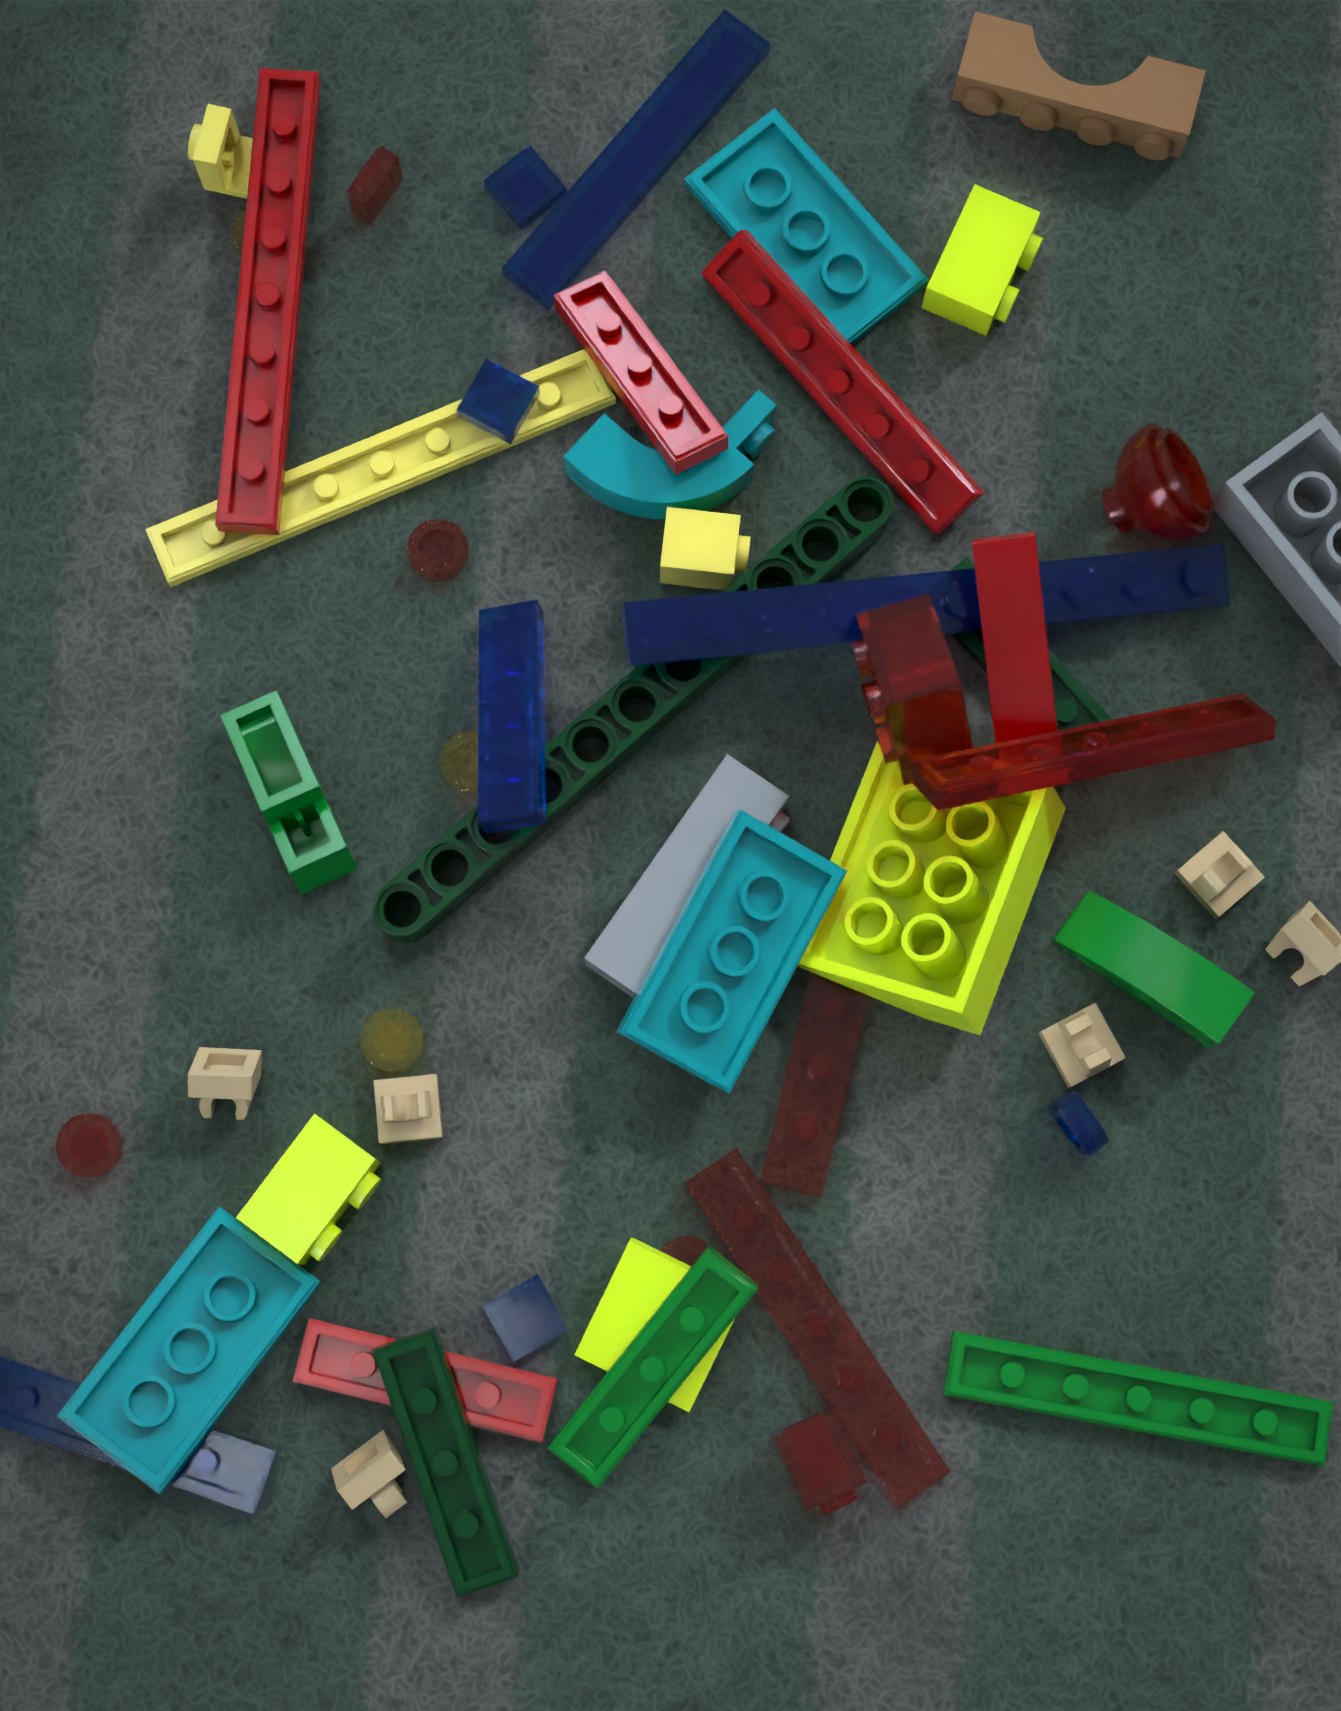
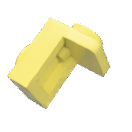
M212 104L207 105L202 125L195 124L192 128L188 143V157L190 160H193L205 190L247 199L253 138L240 135L232 109Z

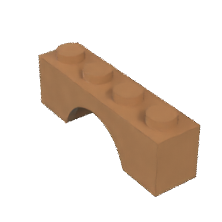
M975 11L952 100L963 102L964 108L976 115L991 116L998 111L1020 117V121L1025 126L1034 130L1047 131L1056 126L1077 132L1078 137L1089 144L1107 145L1114 141L1135 147L1136 153L1144 158L1164 160L1169 156L1179 158L1190 135L1206 70L1147 56L1132 74L1120 81L1098 86L1078 84L1057 74L1044 61L1035 42L1033 26Z

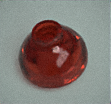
M1148 423L1128 438L1118 457L1115 470V484L1102 491V501L1105 510L1113 524L1122 533H1127L1139 527L1146 533L1162 539L1187 540L1208 531L1210 515L1214 512V500L1208 480L1189 446L1172 429H1162L1154 423Z

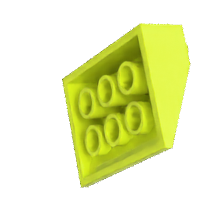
M879 737L830 859L831 862L847 870V873L797 967L924 1019L981 1035L1066 809L1051 782Z

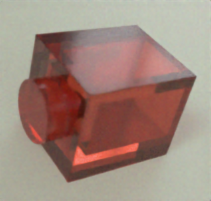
M827 1408L771 1435L803 1506L807 1510L819 1506L822 1514L825 1515L858 1499L853 1488L866 1483V1480L833 1409Z

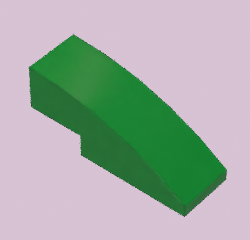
M277 690L220 715L258 806L269 825L287 870L301 895L358 870Z
M1091 891L1086 893L1053 939L1055 943L1153 1014L1159 1012L1208 1049L1222 1041L1255 994L1247 986L1186 945Z

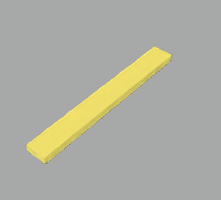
M583 349L286 471L279 535L218 531L215 526L218 500L147 528L146 532L169 586L173 587L616 404V397L608 381Z

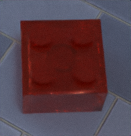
M929 593L856 614L862 640L852 642L851 648L860 678H871V681L860 684L870 719H874L875 724L884 723V726L875 728L884 763L897 762L904 785L976 765L961 682Z

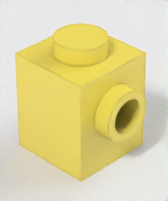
M667 507L660 562V583L725 590L731 585L734 579V572L744 573L747 571L751 536L739 535L741 515Z

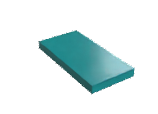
M775 108L684 178L686 188L725 232L733 239L740 230H748L851 345L855 344L928 284L929 279Z
M741 809L735 810L616 1033L715 1088L730 1094L843 881L847 870Z
M218 1207L58 1413L57 1417L158 1494L163 1495L322 1284L321 1281L224 1209Z

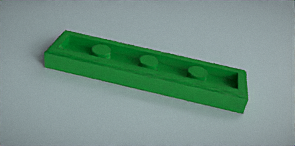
M708 1245L550 1442L547 1449L598 1489L755 1294L759 1285Z

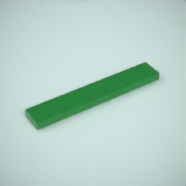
M952 1331L942 1395L1319 1466H1325L1333 1402L958 1331Z

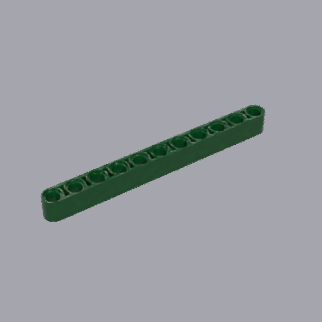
M869 476L857 477L845 484L390 880L376 895L373 905L374 917L384 934L394 942L402 944L416 943L426 937L875 544L887 530L894 505L892 493L887 485L879 479ZM857 502H866L876 508L879 517L870 522L858 521L852 517L848 507ZM819 540L830 545L835 555L827 561L819 562L809 558L803 551V547L811 541ZM774 579L784 583L788 587L790 594L781 601H770L761 596L757 588L764 581ZM721 619H733L743 626L745 633L735 641L721 640L712 631L714 624ZM687 658L697 664L700 672L692 680L682 682L669 676L666 667L675 659ZM639 697L649 701L655 709L653 714L648 719L640 722L630 721L625 718L620 712V708L631 698ZM589 737L599 738L606 743L608 752L604 758L597 762L589 763L582 761L574 753L576 745L581 740ZM543 777L553 778L562 786L561 794L557 799L550 803L542 804L535 802L527 794L529 787L535 780ZM493 818H506L514 823L516 827L514 835L510 840L503 844L495 845L488 843L481 837L482 829L488 821ZM448 858L462 859L468 864L467 876L457 885L446 886L435 880L436 868L442 861ZM409 898L420 904L421 912L419 918L412 925L400 928L389 923V910L395 902L400 899Z

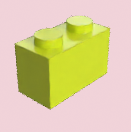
M974 184L926 288L921 308L987 336L994 319L1005 323L1020 289L1010 285L1018 268L1029 272L1043 240L1042 237L1033 234L1041 212Z
M314 1114L236 1218L296 1264L305 1265L311 1256L320 1262L340 1238L343 1231L335 1224L351 1204L359 1210L377 1189L381 1178L375 1175L374 1172L381 1162L321 1117Z

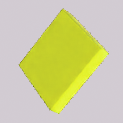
M631 1237L574 1355L608 1371L691 1266ZM734 1320L669 1399V1403L690 1412Z

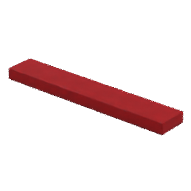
M740 230L701 272L706 280L936 536L943 534L985 494L748 230Z

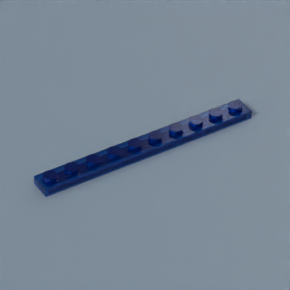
M1224 544L1039 562L1046 625L1224 607L1231 604ZM975 568L633 601L621 604L627 667L982 631Z

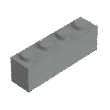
M727 754L584 957L585 966L634 999L734 811L741 809L783 833L791 820L790 817L782 813L787 806L789 795Z

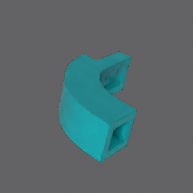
M758 389L723 427V430L728 435V449L677 475L674 474L658 450L645 446L635 440L604 413L563 456L564 471L571 480L596 500L620 512L637 517L666 519L667 507L709 511L735 497L752 482L754 463L745 454L747 453L750 457L756 458L774 438L776 430L772 425L775 422L777 405Z

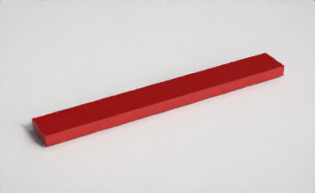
M259 69L215 522L218 531L269 535H279L321 91L319 72Z

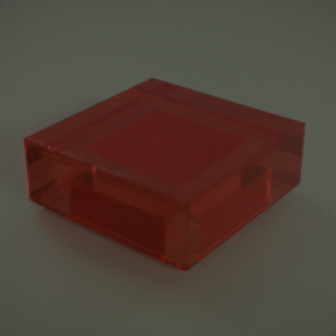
M380 146L379 149L376 148L347 190L353 215L370 226L403 180L399 156L383 146Z

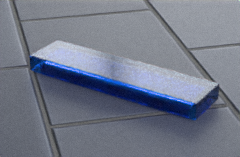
M538 600L479 610L478 824L485 834L546 824L544 612Z

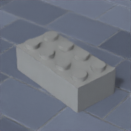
M1321 412L1226 481L1210 505L1341 667V435Z

